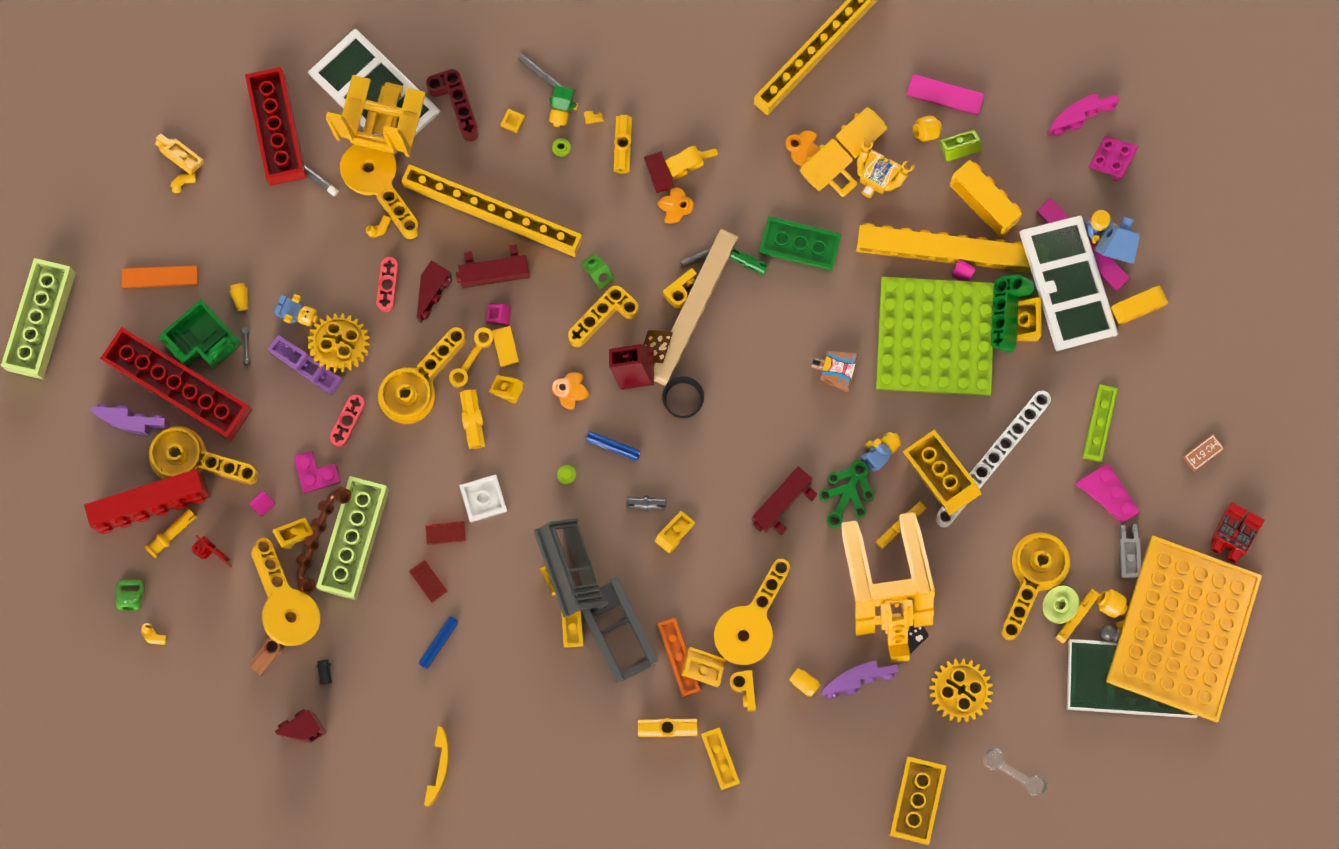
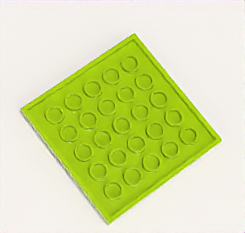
M881 277L876 390L991 396L993 359L991 330L994 283Z

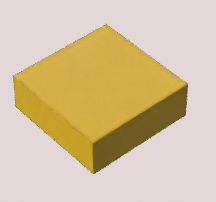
M508 108L500 126L518 134L525 120V115Z

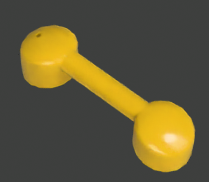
M482 327L475 332L474 342L476 345L461 369L456 368L450 372L449 381L452 386L461 388L467 384V372L480 351L483 348H488L493 342V334L490 329Z

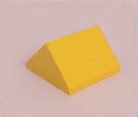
M1037 297L1018 301L1016 341L1038 342L1042 335L1041 298Z

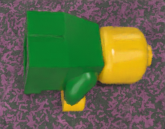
M555 85L553 97L550 96L549 104L552 106L549 121L553 123V126L559 128L561 125L565 126L569 116L568 111L572 109L577 110L578 103L573 102L575 89Z

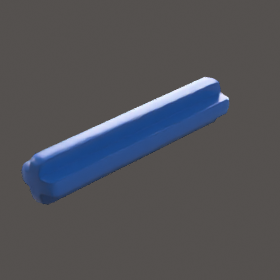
M589 431L586 436L587 442L635 461L640 457V450L592 431Z
M451 616L447 619L419 661L422 667L429 668L457 626L458 620Z

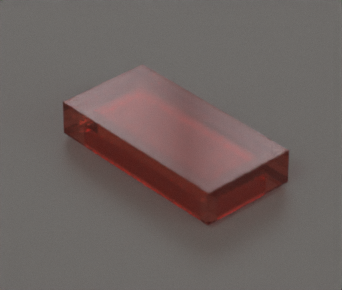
M464 521L425 525L427 545L466 541Z
M425 560L409 571L431 603L448 592Z

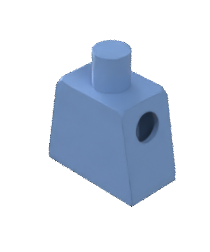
M1123 216L1120 226L1110 223L1098 242L1095 251L1103 256L1134 264L1140 238L1139 233L1131 230L1134 219Z

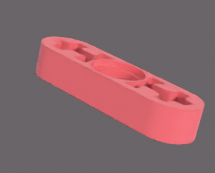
M392 257L384 258L380 265L376 303L383 312L391 311L395 305L399 266ZM389 262H391L394 266L390 269L391 276L387 275L388 270L387 267H385V265L387 266ZM385 280H391L393 282V285L390 289H384L382 287V284ZM381 292L388 294L387 300L390 304H387L386 307L381 303L385 300V295L381 294Z
M355 394L348 398L330 434V440L336 447H343L347 444L365 408V401L360 395ZM358 399L361 405L360 407H355L354 412L357 413L355 416L353 413L348 412L347 410L349 409L350 411H352L354 407L352 401L356 402ZM345 416L353 418L351 425H343L342 420ZM339 426L348 430L347 433L345 431L342 433L343 441L339 440L336 442L335 435L339 436L342 431L339 429Z

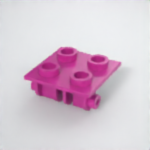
M1105 136L1088 167L1113 175L1112 179L1119 181V179L1123 178L1139 146Z

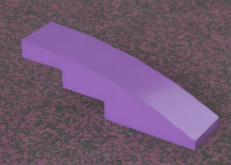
M279 335L267 349L271 354L330 395H333L343 381L341 377L330 370L327 371L324 365L320 367L318 361L314 362V359Z

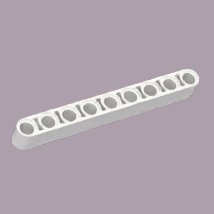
M1038 391L969 473L979 489L1046 410L1051 402L1048 392ZM1036 398H1044L1046 404H1038ZM1027 411L1031 412L1034 418L1027 419L1024 413ZM1013 426H1019L1022 433H1014ZM1006 440L1009 442L1010 447L1003 448L1000 442ZM989 455H995L998 458V462H990ZM979 469L984 470L986 477H979L976 471ZM966 505L952 514L947 522L942 521L940 518V514L947 513L941 507L936 515V523L941 527L950 526Z

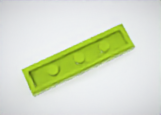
M1102 384L1098 385L1082 456L1084 459L1102 462L1118 388Z

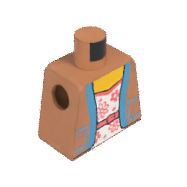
M827 351L825 360L814 357L811 368L822 371L821 381L848 392L858 354Z

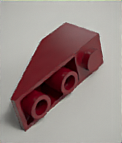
M432 260L420 278L417 319L420 323L424 319H428L432 312L430 309L434 303L437 304L440 301L444 288L447 289L452 282L451 272Z

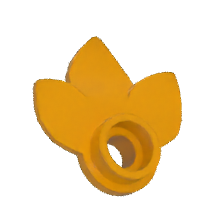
M803 131L799 135L793 134L786 139V148L791 152V158L797 165L803 166L806 163L807 157L814 156L820 150L814 143L817 137L815 132ZM797 142L798 146L793 147L791 143Z
M677 187L670 190V196H664L657 202L658 206L667 212L664 222L668 224L679 222L683 215L690 214L694 208L692 199L687 197L685 192ZM683 203H687L686 207H681Z
M576 372L568 373L564 379L559 378L553 382L552 392L555 396L559 397L563 407L573 410L575 408V401L584 400L589 397L587 389L581 384L584 377L582 374ZM560 384L565 387L564 391L559 389Z

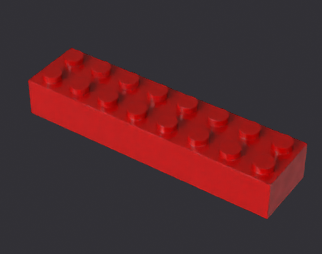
M123 327L120 328L100 357L108 366L229 441L233 440L252 411L246 403Z

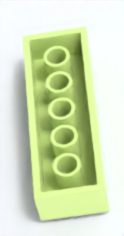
M34 258L1 363L5 370L44 379L76 272L70 266Z
M349 476L346 488L351 491L352 496L348 503L341 504L316 588L319 591L357 601L389 488L386 485Z

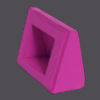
M959 260L951 276L958 281H970L976 269L970 264Z
M488 304L486 323L509 325L511 307L505 304Z
M261 491L249 502V505L260 516H263L275 503L264 491Z

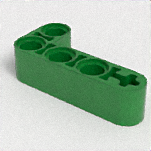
M1016 274L999 277L995 281L991 345L993 348L1005 353H1011L1015 349L1018 298L1030 295L1033 292V280Z

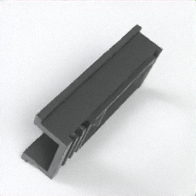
M578 518L551 521L534 530L563 617H570L580 610L590 608L592 613L599 612L600 609L608 605L607 600H604L577 524ZM557 529H563L576 565L574 569H569L556 532ZM578 571L583 586H575L571 572Z
M616 577L610 580L611 583L600 588L604 600L608 602L607 606L592 613L591 608L581 611L615 681L622 682L654 666L658 659ZM621 605L627 619H622L621 622L600 631L594 617ZM629 622L647 660L620 672L602 634Z

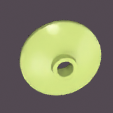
M1057 586L1051 589L1043 601L1045 617L1057 624L1071 620L1079 608L1078 594L1068 586Z

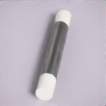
M304 164L306 175L335 197L339 190Z

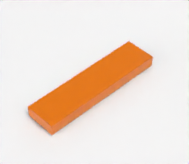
M197 265L122 269L123 289L198 285Z
M676 617L657 623L682 697L701 692L697 680L681 675L688 652Z

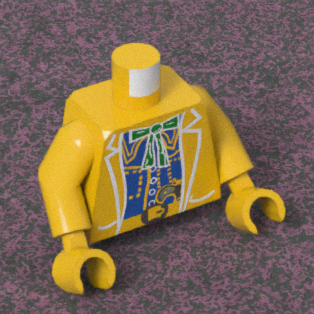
M865 138L862 141L863 149H861L857 159V174L861 177L860 182L865 185L861 193L871 198L875 191L883 194L885 191L890 192L900 187L907 178L908 172L914 170L915 164L910 169L906 167L909 160L903 162L902 166L872 150L873 140L871 146H866Z

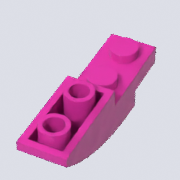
M1097 93L1075 102L1055 119L1047 132L1048 136H1059L1069 129L1073 131L1083 127L1087 118H1092L1102 111H1105V113L1113 111L1119 102L1117 94L1099 99Z

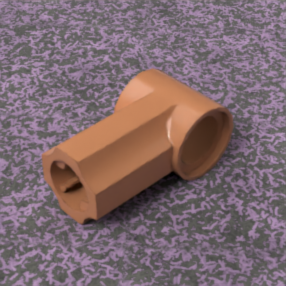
M271 638L264 641L262 648L248 664L250 668L261 676L276 657L280 656L283 652L284 647L277 643L278 647L275 652L269 651L270 644L275 642Z

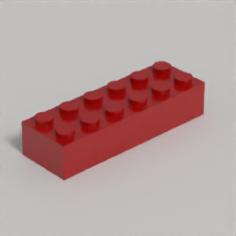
M282 67L246 74L245 78L267 182L270 186L307 178L286 75Z
M197 469L84 504L90 527L99 533L107 534L112 532L113 528L119 526L120 528H126L135 521L144 522L154 515H166L169 513V510H182L191 503L201 504L206 501L205 499L210 498L204 476Z

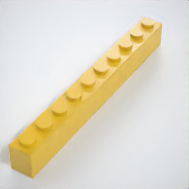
M846 0L754 96V105L768 116L878 0Z
M408 165L401 180L406 189L570 256L576 257L583 242L582 234L413 165Z
M864 223L859 226L856 252L954 264L962 260L971 266L1032 273L1023 243L1019 241L1014 243H1007L1003 239L990 241L985 237L974 239L969 238L967 235L950 236L949 233L945 232L933 234L928 230L916 232L910 228L893 229L892 226L888 225L875 227L871 223ZM1034 244L1039 263H1047L1049 248L1044 247L1042 244Z

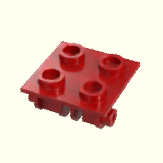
M195 535L198 540L192 546V552L201 559H207L213 552L224 563L232 567L228 563L230 558L219 549L215 551L214 548L216 546L205 536L200 538L198 535Z

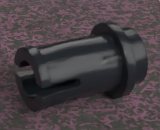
M329 659L317 661L316 667H318L320 685L332 683Z

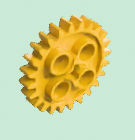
M334 313L332 319L326 315V321L320 318V325L315 323V330L310 329L311 336H308V342H310L308 343V349H311L310 356H314V362L320 360V367L326 365L327 371L331 367H333L334 372L338 368L344 372L345 367L351 371L352 365L358 367V360L364 362V356H368V349H370V344L368 343L370 342V336H367L368 330H363L364 324L358 325V319L351 321V315L347 319L344 318V313L341 314L340 318ZM331 330H337L338 332H337V333H331L330 331H331ZM350 336H353V337H355L356 339H354V340H349V339H347V338L350 337ZM327 345V346H330L331 348H329V349H323L322 347ZM347 352L348 355L342 356L340 353Z
M963 658L959 664L957 659H954L953 665L947 661V668L941 665L939 667L941 673L938 671L934 672L937 679L931 678L930 680L935 684L929 686V689L934 691L929 697L935 698L931 704H938L939 707L936 709V712L944 711L942 717H945L947 714L950 715L949 721L956 717L957 723L961 721V718L968 722L969 716L975 720V713L982 716L981 708L987 710L988 707L985 703L992 702L991 699L987 698V696L993 695V692L988 691V688L992 687L993 684H987L986 682L990 679V676L984 677L983 674L986 670L979 671L980 664L973 667L972 660L966 664ZM960 672L963 675V681H955L953 674ZM946 680H950V681H951L956 687H958V688H960L961 686H963V687H964V690H963V691H964L966 694H968L969 696L974 697V698L976 699V701H975V702L972 701V700H971L967 695H965L964 693H962L961 695H959V694H958V689L955 688L954 686L948 684V683L946 682ZM970 684H977L980 688L979 693H972L970 691ZM949 688L952 691V697H944L942 690ZM959 700H966L968 702V709H961L959 707Z

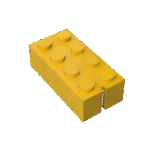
M969 160L953 174L949 186L1002 239L1018 224L1022 215L1021 209L1016 203H1012L1008 199V195L1002 189L999 190L995 186V182L990 176L986 177L981 172L982 169L976 162L973 163Z

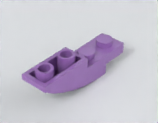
M97 404V407H90V410L108 424L133 434L150 436V428L169 429L170 422L163 415L145 417L146 415L136 413L133 416V412L124 405H116V408H111L106 404Z
M875 660L858 665L830 682L821 692L822 697L827 696V699L839 697L838 693L846 692V695L858 693L857 690L861 689L860 681H864V684L875 682V678L883 677V680L895 678L894 674L899 672L897 664L878 668Z

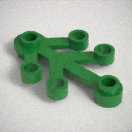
M862 460L854 461L850 469L838 473L832 472L828 475V482L831 485H836L839 480L851 477L848 484L830 490L824 489L819 494V498L823 502L829 501L831 497L843 494L835 511L827 516L826 522L830 528L836 529L840 527L842 523L841 515L850 497L855 509L854 516L858 519H862L865 516L866 510L862 507L855 488L858 480L863 489V500L870 502L874 498V492L870 489L866 478L869 473V466ZM861 467L863 472L857 473L856 468ZM833 475L837 477L835 482L830 480V477ZM826 492L829 497L824 499L821 494ZM865 493H871L872 497L867 499ZM858 509L863 511L862 516L857 515L856 511ZM836 518L838 523L832 524L830 520Z

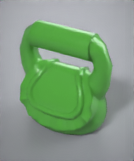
M121 579L116 586L117 609L135 611L141 608L145 587L140 579ZM121 587H140L138 591L121 590Z

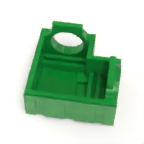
M202 299L158 336L165 346L187 368L195 360L202 357L214 370L242 345Z

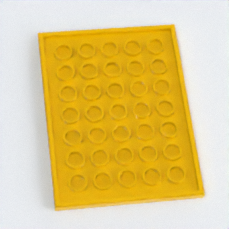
M1152 535L1106 682L1213 722H1219L1262 575Z

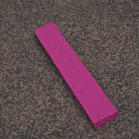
M1051 198L1036 211L1047 224L1070 218ZM1077 225L1054 230L1078 255L1086 253ZM1088 236L1101 278L1117 292L1130 280V277L1110 257L1096 252L1097 244L1092 243V239Z

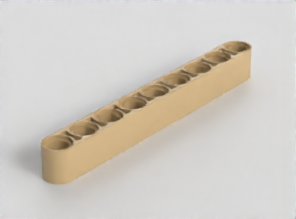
M723 229L719 231L671 330L673 334L664 363H655L654 365L655 382L666 386L671 380L735 248L739 236Z

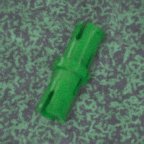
M734 248L729 258L744 265V268H750L761 275H764L768 264L754 258V255H748Z

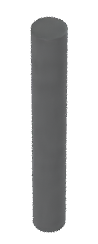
M521 54L518 57L520 62L553 88H555V85L562 86L525 55Z
M711 248L681 260L682 267L707 258Z

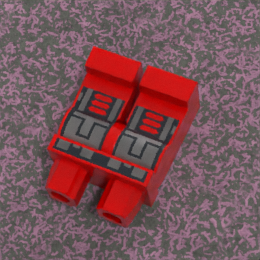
M1231 502L1226 507L1211 538L1213 542L1210 550L1220 554L1225 547L1230 550L1227 559L1234 563L1238 562L1247 553L1265 520L1251 512L1246 514V509Z

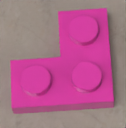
M312 451L293 456L304 494L341 483L336 464L317 469Z

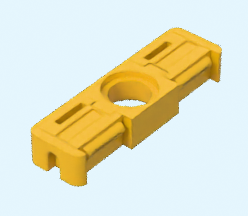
M919 501L907 513H915L916 518H918L926 510V507ZM900 520L876 540L875 543L881 549H884L901 533Z
M1094 589L1089 591L1080 603L1076 615L1065 623L1055 637L1057 640L1065 643L1100 596L1098 592Z

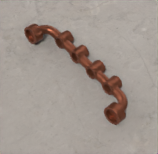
M345 487L333 490L328 495L326 501L319 502L318 510L321 511L319 519H313L310 524L311 528L314 529L313 534L304 539L303 545L307 547L306 551L296 558V563L300 565L297 572L298 589L305 594L311 593L315 588V581L305 577V572L312 565L311 557L313 552L319 548L318 540L321 533L327 528L325 523L327 517L334 511L333 502L336 500L341 504H346L351 499V491Z

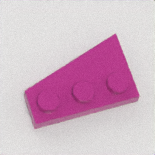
M1109 464L1075 483L1077 487L1083 489L1089 494L1088 496L1099 502L1104 509L1122 523L1140 513Z

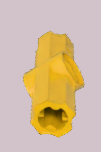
M628 115L616 116L613 171L624 174L630 172L632 148V117ZM622 141L628 143L625 147H620L618 144Z
M464 390L460 392L463 410L462 421L464 429H466L469 449H479L485 447L482 429L483 418L478 405V396L476 390Z
M666 718L638 720V737L697 736V719ZM671 723L673 725L672 732H663V724Z

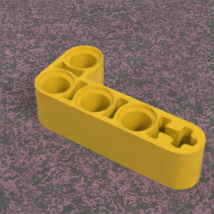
M612 286L569 330L570 344L574 347L583 346L616 311L627 319H634L639 312L638 303L621 287ZM619 293L621 295V297L618 300H614L611 298L612 294ZM632 305L635 307V310L627 312L625 308ZM605 306L608 308V311L600 313L598 309ZM588 320L595 321L592 327H587L585 323ZM580 334L581 339H574L573 335L578 336Z

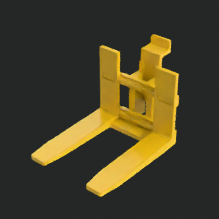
M352 75L342 115L330 112L326 114V120L336 140L340 141L342 137L349 139L351 144L394 154L397 150L404 152L406 157H410L426 92L407 88L403 106L399 108L397 103L402 95V85L386 82L385 86L381 88L378 102L366 100L371 79ZM363 109L368 110L364 130L359 132L358 128ZM374 133L381 134L383 136H376L374 135Z
M915 513L899 515L901 537L911 579L878 584L872 583L864 542L857 521L842 523L843 545L855 599L856 636L875 633V624L881 625V629L885 630L887 634L891 663L910 660L908 647L909 626L915 628L933 625L935 589L920 526ZM899 603H901V613L892 614L891 605L894 604L895 607H899ZM875 606H880V616H875Z

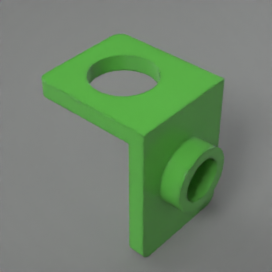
M593 254L581 263L582 268L591 275L599 289H602L615 279L606 263L596 254ZM602 273H607V279L600 282L599 276Z

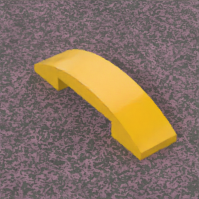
M438 726L435 746L442 748L436 785H427L424 805L429 807L435 802L442 791L449 770V743L444 728Z

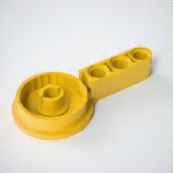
M355 144L346 150L340 161V173L345 184L357 193L363 195L375 194L377 200L403 236L407 239L416 238L419 234L418 221L392 186L397 170L393 153ZM365 166L367 169H373V171L365 172ZM387 197H392V198H394V199L391 200V201H386V200H385ZM399 211L404 212L403 215H396L395 213ZM407 226H414V227H415V228L412 229V230H407V229H406Z
M458 327L450 329L417 365V368H400L392 371L383 379L378 391V401L383 413L389 419L401 424H412L422 420L430 413L435 403V389L433 385L435 377L466 343V336L462 329ZM460 334L462 338L459 341L452 340L454 335ZM447 348L449 352L443 356L439 354L440 350ZM430 362L436 363V367L432 370L427 369V365ZM403 391H411L409 397L401 398Z
M174 426L161 431L153 439L149 448L150 466L161 479L197 469L200 473L207 472L249 485L256 483L259 478L257 470L252 465L207 452L202 438L195 431L187 427ZM180 449L181 455L172 457V452ZM211 460H216V465L213 468H208V463ZM228 466H235L232 473H226ZM252 470V477L246 479L244 477V474L247 471Z
M1039 532L1027 535L1014 548L1011 560L1012 569L1019 580L1020 586L1001 628V635L1006 640H1013L1020 634L1038 592L1058 586L1069 572V552L1063 542L1051 534ZM1038 556L1046 558L1047 562L1045 565H1039L1037 561ZM1022 591L1030 592L1031 599L1025 600L1022 597ZM1020 608L1023 611V617H1016L1014 609ZM1013 626L1016 631L1015 635H1009L1006 632V627Z
M260 538L253 546L251 555L268 596V600L262 610L264 629L269 637L279 644L286 646L304 644L318 631L320 625L319 609L309 595L292 589L288 585L273 544L267 538ZM258 547L264 548L265 552L260 551ZM265 564L270 565L272 570L266 568ZM272 582H276L279 587H275ZM286 617H290L293 623L288 622Z
M778 559L773 563L750 605L732 608L719 618L714 631V641L719 653L729 662L737 665H750L758 662L768 653L772 645L773 631L767 618V612L789 574L790 564L787 560ZM778 564H785L787 570L784 573H778L776 571ZM768 581H775L777 588L769 590L766 587ZM760 597H764L768 600V604L765 607H759L757 600ZM741 631H747L749 634L747 641H740L738 639V634Z

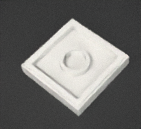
M496 474L459 485L470 523L507 512Z

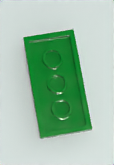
M768 216L759 253L833 271L842 234Z

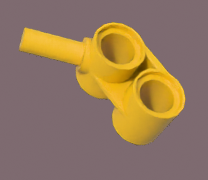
M691 146L681 153L668 158L665 162L672 179H678L688 173L687 168L691 171L701 167L704 164L703 159L717 156L718 151L714 148L701 152L698 151L696 146Z

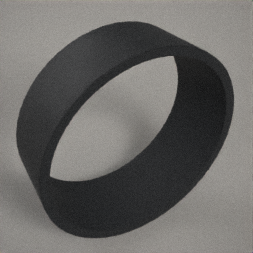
M685 376L677 377L669 381L662 393L663 404L673 416L689 418L701 409L704 403V391L696 380ZM680 383L694 386L700 394L699 408L694 413L686 416L674 414L669 410L666 403L668 391Z

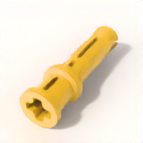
M188 508L162 534L157 533L156 538L148 545L145 544L144 548L156 559L158 557L157 554L165 547H169L170 541L197 517Z

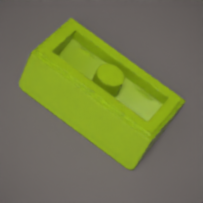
M975 130L939 140L946 161L955 160L982 150L981 140Z

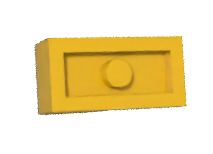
M691 268L662 291L663 297L674 308L679 309L683 307L687 299V292L684 288L693 286L697 279V273L694 269ZM676 294L684 297L681 301L673 299Z
M680 511L658 534L655 542L670 554L678 546L682 538L694 527L696 522Z
M752 670L734 673L730 678V687L735 692H746V695L742 696L743 707H747L748 712L756 711ZM735 678H743L745 684L742 687H736L733 683Z

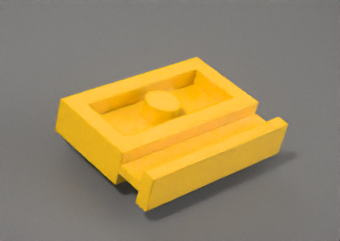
M689 647L681 675L715 687L720 686L726 659Z

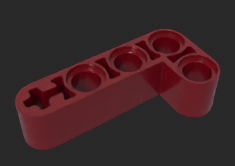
M450 69L429 76L426 86L430 95L439 97L449 93L463 138L469 142L476 140L479 131L460 73L457 70ZM451 78H457L456 82H449ZM434 83L440 84L438 88H431ZM458 94L463 95L460 100L454 99ZM463 111L469 112L468 115L464 117L460 116V113ZM467 124H470L471 133H468Z

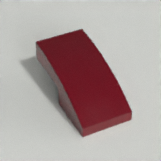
M662 151L645 156L644 161L656 193L674 188Z

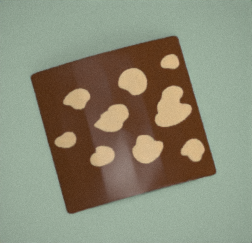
M647 331L643 345L653 347L654 362L664 363L672 332Z

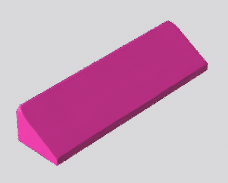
M912 74L907 91V96L979 115L984 98L983 93Z

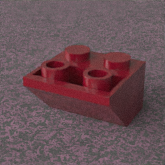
M637 344L609 349V368L620 389L625 390L654 385L653 347Z
M303 709L294 715L296 718L290 722L286 720L278 725L279 729L275 731L277 735L283 738L312 743L327 733L316 714L309 709L307 711Z

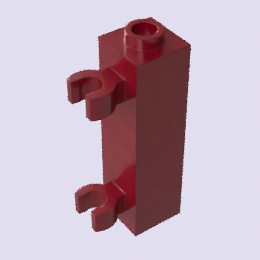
M517 244L509 245L511 257L474 263L472 251L464 252L466 264L458 265L459 271L456 272L457 283H461L462 288L530 278L526 255H518Z
M798 466L753 515L752 521L754 523L752 525L761 532L763 530L765 533L772 527L782 536L787 528L778 519L802 493L810 501L817 497V493L809 487L813 478Z

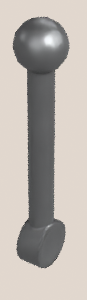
M243 327L241 330L244 334L245 359L243 364L249 365L248 334L250 331L248 327Z

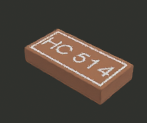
M1212 434L1182 458L1191 470L1195 472L1225 450V448L1215 435Z

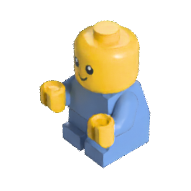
M1105 210L1096 211L1091 219L1084 223L1086 231L1094 244L1100 240V236L1103 235L1109 224H1114L1109 213Z
M294 294L292 299L283 295L280 296L274 311L277 317L283 319L286 323L298 322L309 327L317 322L316 309L303 306L301 296Z
M888 432L881 439L877 438L873 442L869 440L864 445L869 452L864 453L860 458L869 466L871 471L879 470L888 461L890 455L901 446L899 435Z

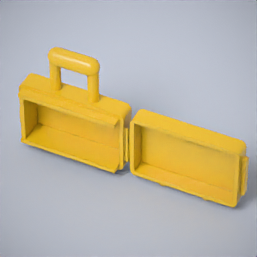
M866 107L860 114L855 113L854 119L848 125L841 126V131L835 136V139H831L826 145H820V150L814 156L806 158V163L800 168V172L818 191H821L830 184L841 197L846 196L857 186V181L851 177L845 168L853 159L859 156L861 149H863L862 141L865 138V145L870 146L872 140L875 142L887 130L885 122L869 107ZM840 173L850 181L842 189L833 181Z

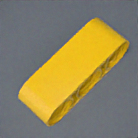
M1159 285L1116 303L1111 307V310L1118 324L1121 325L1155 311L1169 302Z

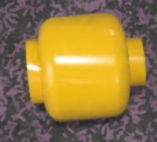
M932 115L917 119L913 125L914 136L922 142L938 138L942 130L941 122Z
M1113 589L1103 591L1097 600L1099 610L1112 618L1124 615L1128 608L1126 597Z

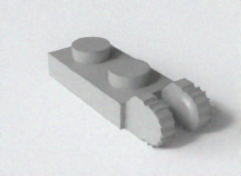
M1120 524L1121 578H1138L1141 552L1137 524H1132V539H1126L1125 524Z

